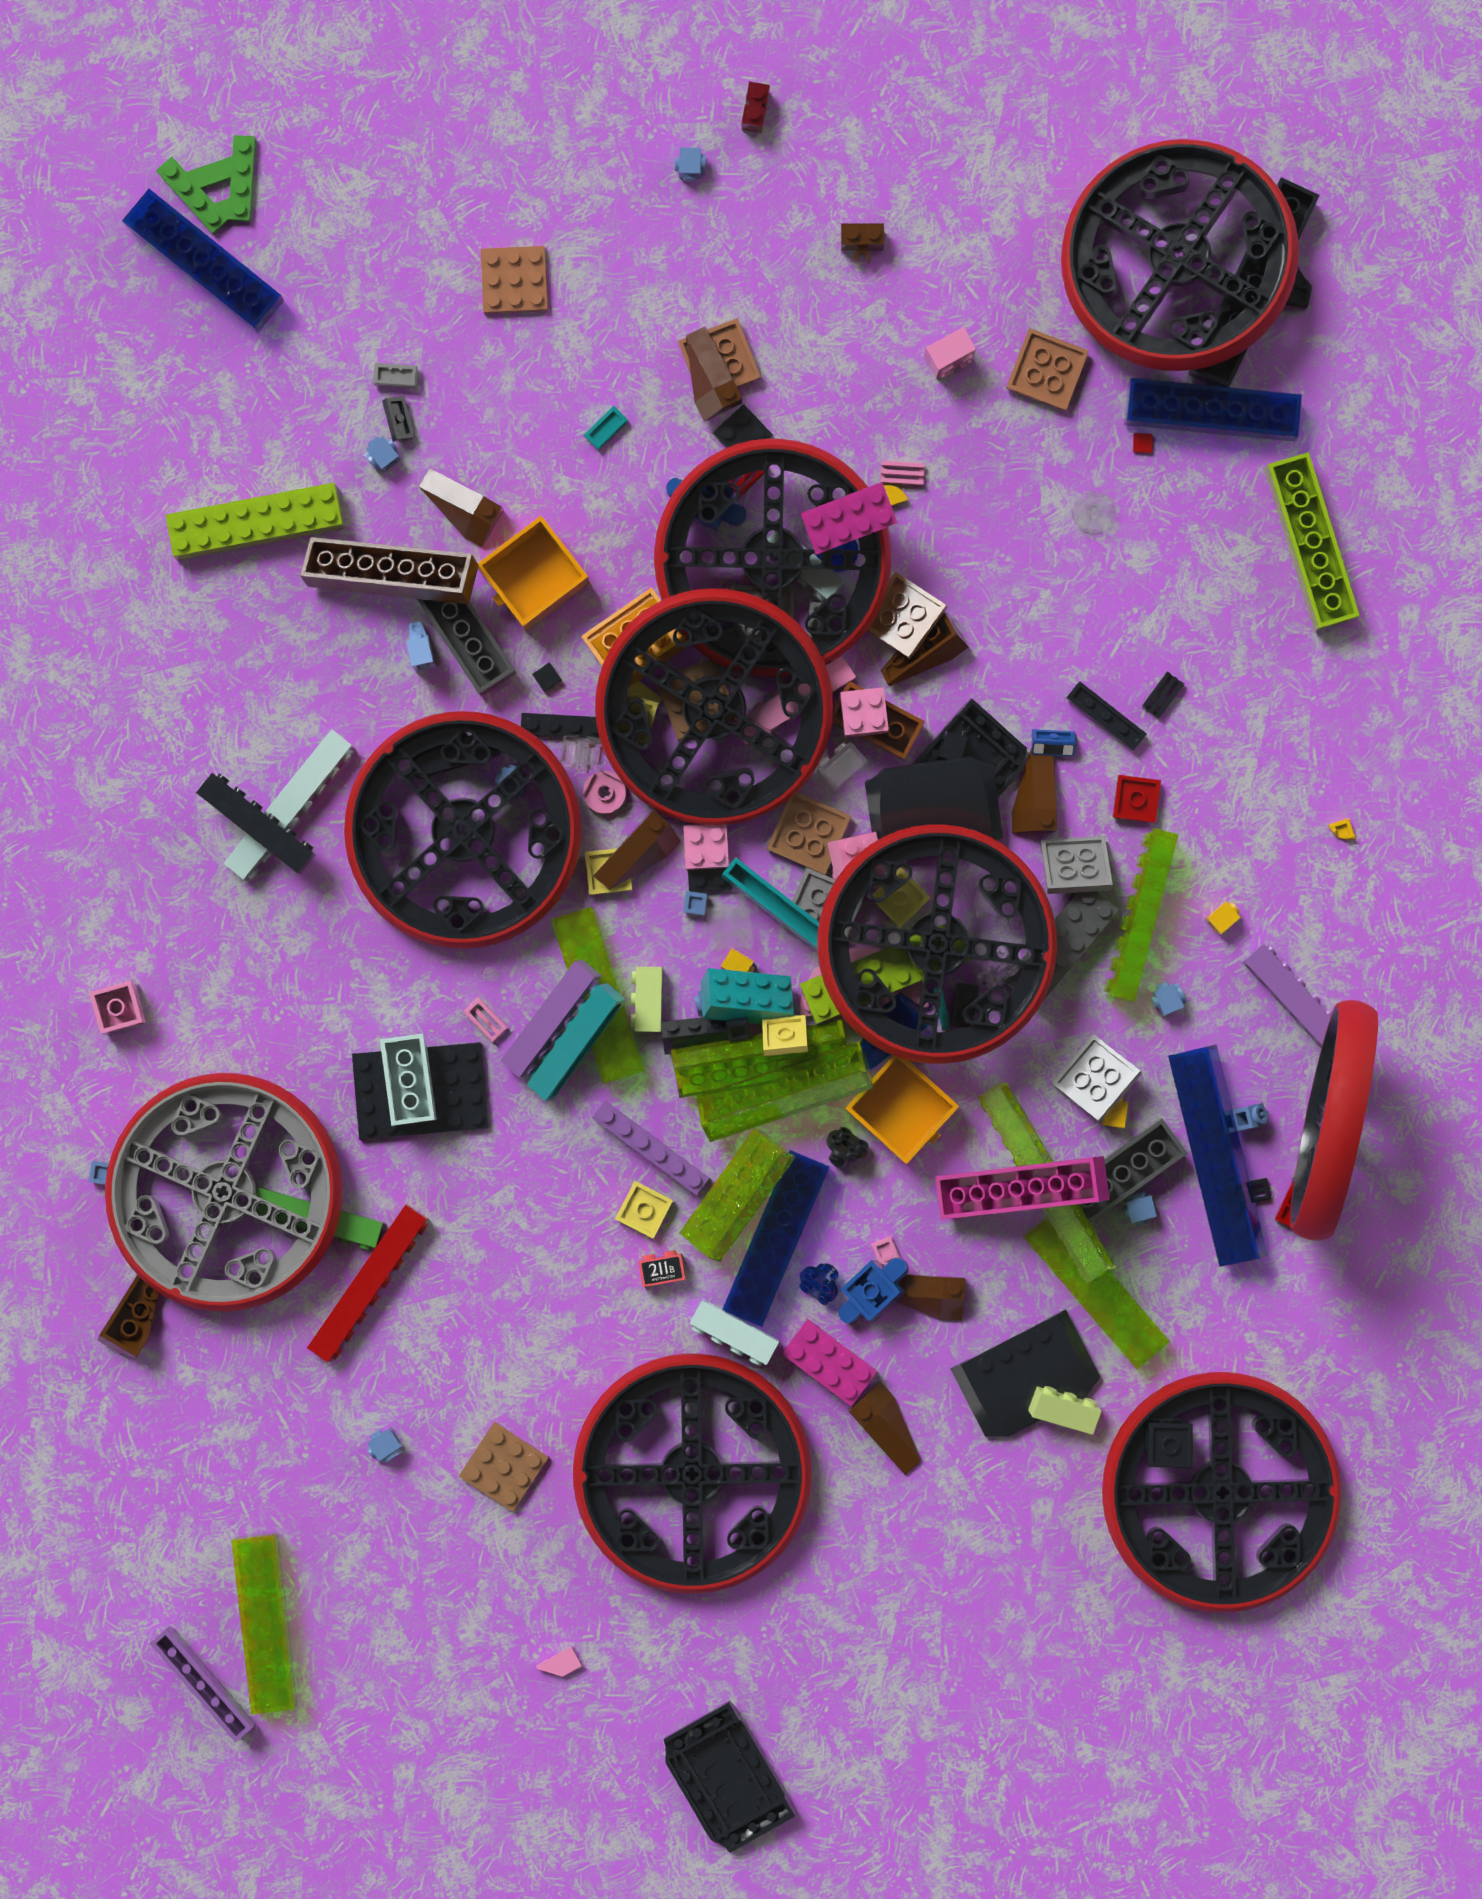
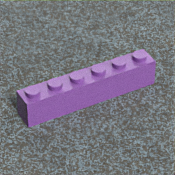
M1261 944L1242 963L1321 1048L1332 1012L1328 1008L1325 1010L1319 1004L1321 1000L1313 992L1310 994L1304 988L1306 984L1300 977L1297 976L1295 978L1290 973L1292 969L1285 961L1280 962L1275 955L1277 953L1269 944L1267 946Z
M584 960L575 961L500 1061L518 1077L530 1076L532 1071L537 1068L535 1064L538 1060L542 1059L549 1051L548 1047L550 1044L554 1043L555 1039L562 1034L560 1031L574 1018L573 1014L583 1002L587 1001L585 998L592 988L600 984L598 981L602 976Z
M607 1101L603 1102L592 1117L695 1195L699 1193L708 1181L709 1177Z
M171 1626L149 1643L235 1743L255 1725L253 1720Z

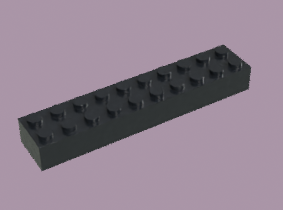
M1281 177L1277 186L1291 209L1299 241L1320 195ZM1268 231L1264 236L1272 238L1275 236V233ZM1246 249L1235 275L1259 289L1265 273L1267 260L1261 265L1252 264L1249 261ZM1256 249L1252 252V254L1255 256H1260L1261 254H1263V251L1260 249ZM1235 284L1228 287V290L1231 292L1239 289ZM1248 296L1246 298V301L1249 303L1257 300L1255 296ZM1225 297L1216 313L1219 328L1231 322L1244 310ZM1212 321L1210 327H1212L1215 324L1214 321ZM1247 349L1224 362L1205 368L1189 370L1188 375L1227 392Z

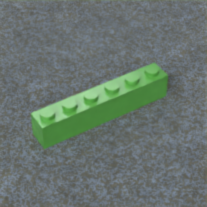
M261 1187L257 1188V1196L307 1218L310 1201ZM262 1203L258 1207L259 1214L262 1216L267 1214L268 1206ZM341 1210L334 1236L339 1237V1242L350 1245L351 1241L360 1243V1248L371 1250L372 1247L376 1248L379 1243L384 1222ZM284 1212L278 1216L280 1224L284 1225L288 1221V1216ZM301 1221L298 1224V1230L302 1232L307 1231V1223Z

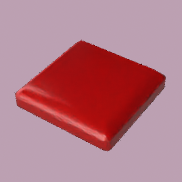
M1134 433L1133 452L1152 453L1153 434Z

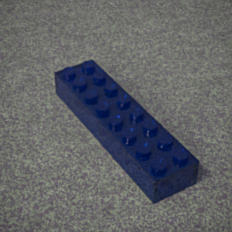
M150 188L122 220L127 229L257 334L284 302L281 294Z
M1130 378L1127 389L1124 425L1294 442L1298 438L1302 394Z
M789 1150L722 1308L723 1311L758 1326H763L830 1166Z

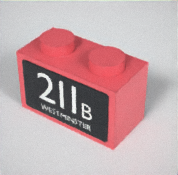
M676 1250L663 1252L664 1256L655 1258V1254L642 1256L643 1260L638 1261L642 1286L646 1287L686 1280L682 1254H677Z

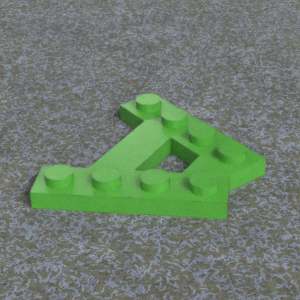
M234 135L232 156L186 172L171 156L156 170L213 235L229 221L251 222L255 136ZM231 180L230 197L228 199L213 203L202 190Z

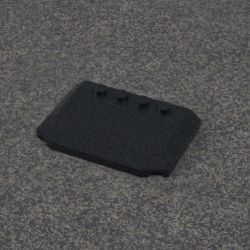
M970 698L912 763L918 764L942 760L941 757H937L944 731L968 737L962 757L972 756L978 760L993 763L999 798L1022 771L1027 747L974 699Z
M967 756L884 768L876 776L865 781L872 833L876 832L878 840L896 831L922 825L959 826L985 834L996 841L1003 838L993 763H987L975 757Z
M1066 1309L950 1368L985 1437L1011 1436L1040 1421V1419L1033 1418L1028 1411L1037 1386L1041 1388L1049 1386L1056 1389L1058 1393L1064 1394L1069 1392L1076 1395L1077 1398L1083 1399L1100 1379V1375Z
M730 1700L664 1738L667 1767L710 1840L719 1843L728 1852L731 1853L796 1816L792 1801L738 1709Z

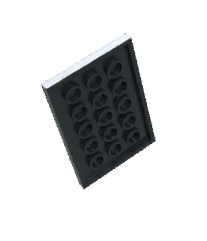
M481 1042L427 1047L437 1120L391 1126L382 1052L352 1054L359 1140L489 1128Z

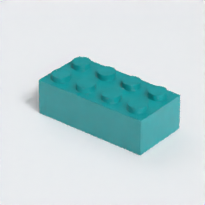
M708 968L701 979L703 1019L726 1021L747 1017L748 1023L762 1024V1019L790 1017L794 1014L791 976Z

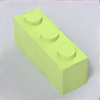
M636 966V971H632V984H636V991L631 993V1006H635V1014H631V1027H635V1032H661L662 967Z
M1049 1386L1044 1388L1036 1387L1028 1409L1033 1418L1092 1435L1101 1414V1409L1096 1401L1090 1398L1082 1400L1069 1392L1061 1394Z

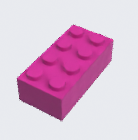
M883 482L800 513L816 554L898 523Z
M808 1318L781 1352L782 1355L850 1406L854 1404L877 1373L875 1368Z

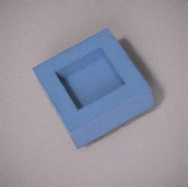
M686 891L683 913L705 916L707 894Z
M92 1161L89 1182L105 1185L109 1163Z

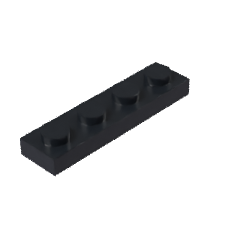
M1081 681L1077 683L1066 697L1069 702L1132 751L1136 749L1147 735V733Z
M521 713V727L535 736L600 739L596 717Z

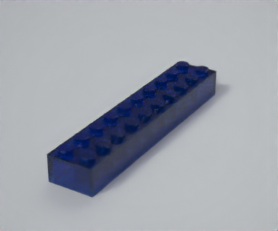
M1217 1044L1169 1055L1168 1058L1219 1267L1263 1258L1268 1253Z

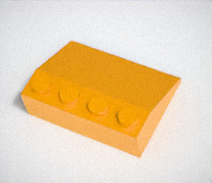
M652 587L581 636L601 666L613 643L626 626L640 613L661 601ZM674 629L659 638L647 651L663 662H666L688 646L680 647L674 643ZM680 631L677 633V638L680 641L687 640ZM638 655L635 658L636 663L640 666L647 663V659L643 655ZM634 670L629 687L645 676Z

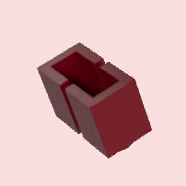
M749 81L741 130L757 133L763 132L770 85Z

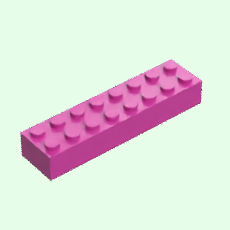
M1104 1156L935 1176L941 1220L1110 1200Z

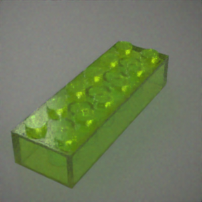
M754 1128L679 1233L708 1258L721 1262L792 1163L795 1156L767 1133Z

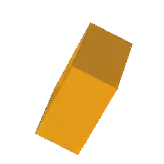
M539 516L478 563L479 572L496 593L492 599L499 608L504 604L525 632L590 583L588 575L542 516Z
M893 1055L844 1109L904 1164H907L928 1140L933 1144L941 1136L937 1130L959 1106L909 1060Z

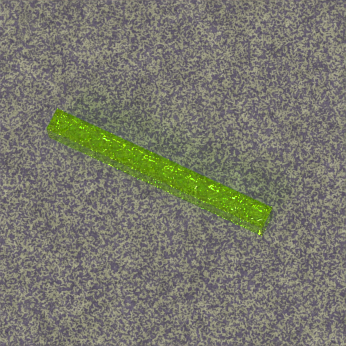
M1007 1082L997 1083L978 1097L981 1101L982 1109L988 1113L992 1120L993 1128L1001 1135L1003 1145L1014 1157L1013 1162L1016 1166L1054 1162ZM1079 1204L1043 1208L1046 1212L1047 1220L1055 1227L1058 1239L1065 1244L1068 1256L1076 1263L1083 1280L1087 1283L1096 1282L1116 1269Z

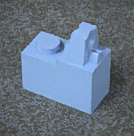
M422 622L409 624L410 639L406 642L413 669L417 672L435 668L436 663L431 640L426 635Z

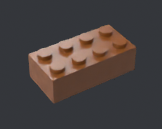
M848 681L843 692L864 689ZM839 698L833 709L832 724L843 729ZM885 700L888 733L858 736V738L904 762L925 721Z

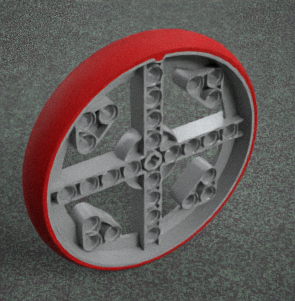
M214 1073L189 1078L170 1086L150 1099L136 1112L119 1136L109 1161L105 1182V1203L109 1226L114 1240L129 1266L145 1283L165 1297L182 1305L207 1311L229 1312L258 1307L279 1298L300 1284L314 1270L329 1248L337 1229L342 1207L343 1185L338 1156L331 1138L317 1116L305 1103L281 1086L265 1079L238 1073ZM191 1100L197 1103V1108L193 1112L187 1109V1105ZM217 1104H235L249 1107L226 1160L213 1161L199 1170L150 1148L156 1137L170 1123H172L171 1126L174 1133L187 1136L221 1122L223 1112L221 1108L216 1106ZM258 1107H263L265 1114L262 1118L258 1119L255 1116V1110ZM210 1109H214L217 1114L213 1121L207 1118V1112ZM270 1117L281 1124L295 1139V1141H283L279 1146V1154L292 1186L306 1188L311 1184V1203L307 1218L256 1195L255 1181L247 1167ZM182 1120L188 1123V1128L184 1132H181L178 1128ZM253 1126L256 1134L253 1138L249 1139L246 1135V1130ZM288 1144H292L295 1147V1153L292 1156H288L285 1153V1148ZM241 1146H244L247 1150L244 1158H239L237 1155V1150ZM144 1151H148L150 1154V1160L146 1163L141 1160V1154ZM308 1153H312L315 1156V1161L311 1165L305 1162V1156ZM165 1159L170 1163V1167L166 1172L162 1171L160 1167L161 1162ZM141 1166L192 1189L193 1203L201 1216L178 1267L168 1261L153 1245V1243L161 1244L166 1242L169 1238V1229L159 1202L155 1197L145 1195L137 1199V1182ZM232 1166H235L238 1170L235 1178H231L228 1175V1170ZM184 1168L188 1169L190 1174L187 1180H182L180 1177V1172ZM302 1172L306 1176V1181L299 1185L296 1182V1176ZM203 1177L209 1180V1186L206 1189H202L199 1184ZM227 1187L228 1195L221 1197L220 1189ZM242 1195H246L249 1200L245 1207L239 1204V1198ZM146 1199H149L152 1203L149 1211H145L142 1206ZM262 1203L268 1206V1212L264 1216L258 1212V1207ZM213 1206H217L220 1209V1214L216 1218H213L210 1214ZM282 1212L288 1216V1221L284 1225L278 1221V1216ZM249 1214L298 1236L294 1245L277 1262L274 1251L263 1248L233 1259L226 1264L225 1273L233 1280H212L198 1277L222 1224L237 1222ZM137 1219H140L143 1223L140 1231H136L133 1226ZM301 1221L307 1223L308 1229L305 1233L298 1231V1224ZM204 1226H208L211 1229V1234L207 1238L201 1234ZM156 1228L162 1230L163 1235L159 1240L153 1237V1232ZM196 1245L202 1249V1254L198 1258L192 1254V1250ZM263 1252H267L270 1256V1261L267 1264H263L260 1261V1256ZM235 1263L241 1266V1272L237 1276L231 1270ZM187 1265L193 1269V1274L189 1278L183 1273ZM254 1272H258L261 1276V1281L258 1284H254L251 1281V1276Z

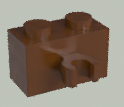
M841 223V251H856L854 256L855 263H858L860 255L866 256V263H869L871 258L869 251H883L884 223Z

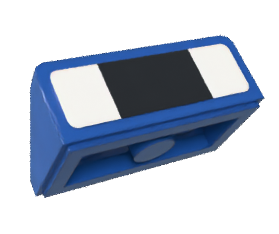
M1032 729L1031 753L1033 755L1074 756L1076 745L1074 731Z

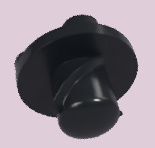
M840 1127L839 1130L831 1131L826 1138L827 1146L832 1151L829 1160L838 1168L847 1167L849 1162H861L867 1155L868 1143L852 1134L846 1127Z

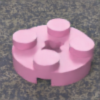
M597 772L591 775L584 784V799L588 807L600 814H611L623 805L626 798V787L614 772ZM608 787V792L611 793L610 796L601 798L599 789Z

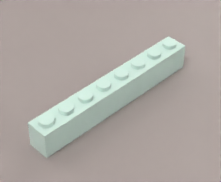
M331 729L264 814L267 816L270 813L280 820L278 825L283 829L286 827L293 829L300 820L297 817L302 811L307 812L312 806L313 802L311 800L316 794L319 796L325 790L327 780L329 778L333 779L340 771L339 765L351 758L354 753L352 751L354 747ZM247 834L223 864L247 881L248 878H254L259 871L257 867L262 861L265 863L272 853Z

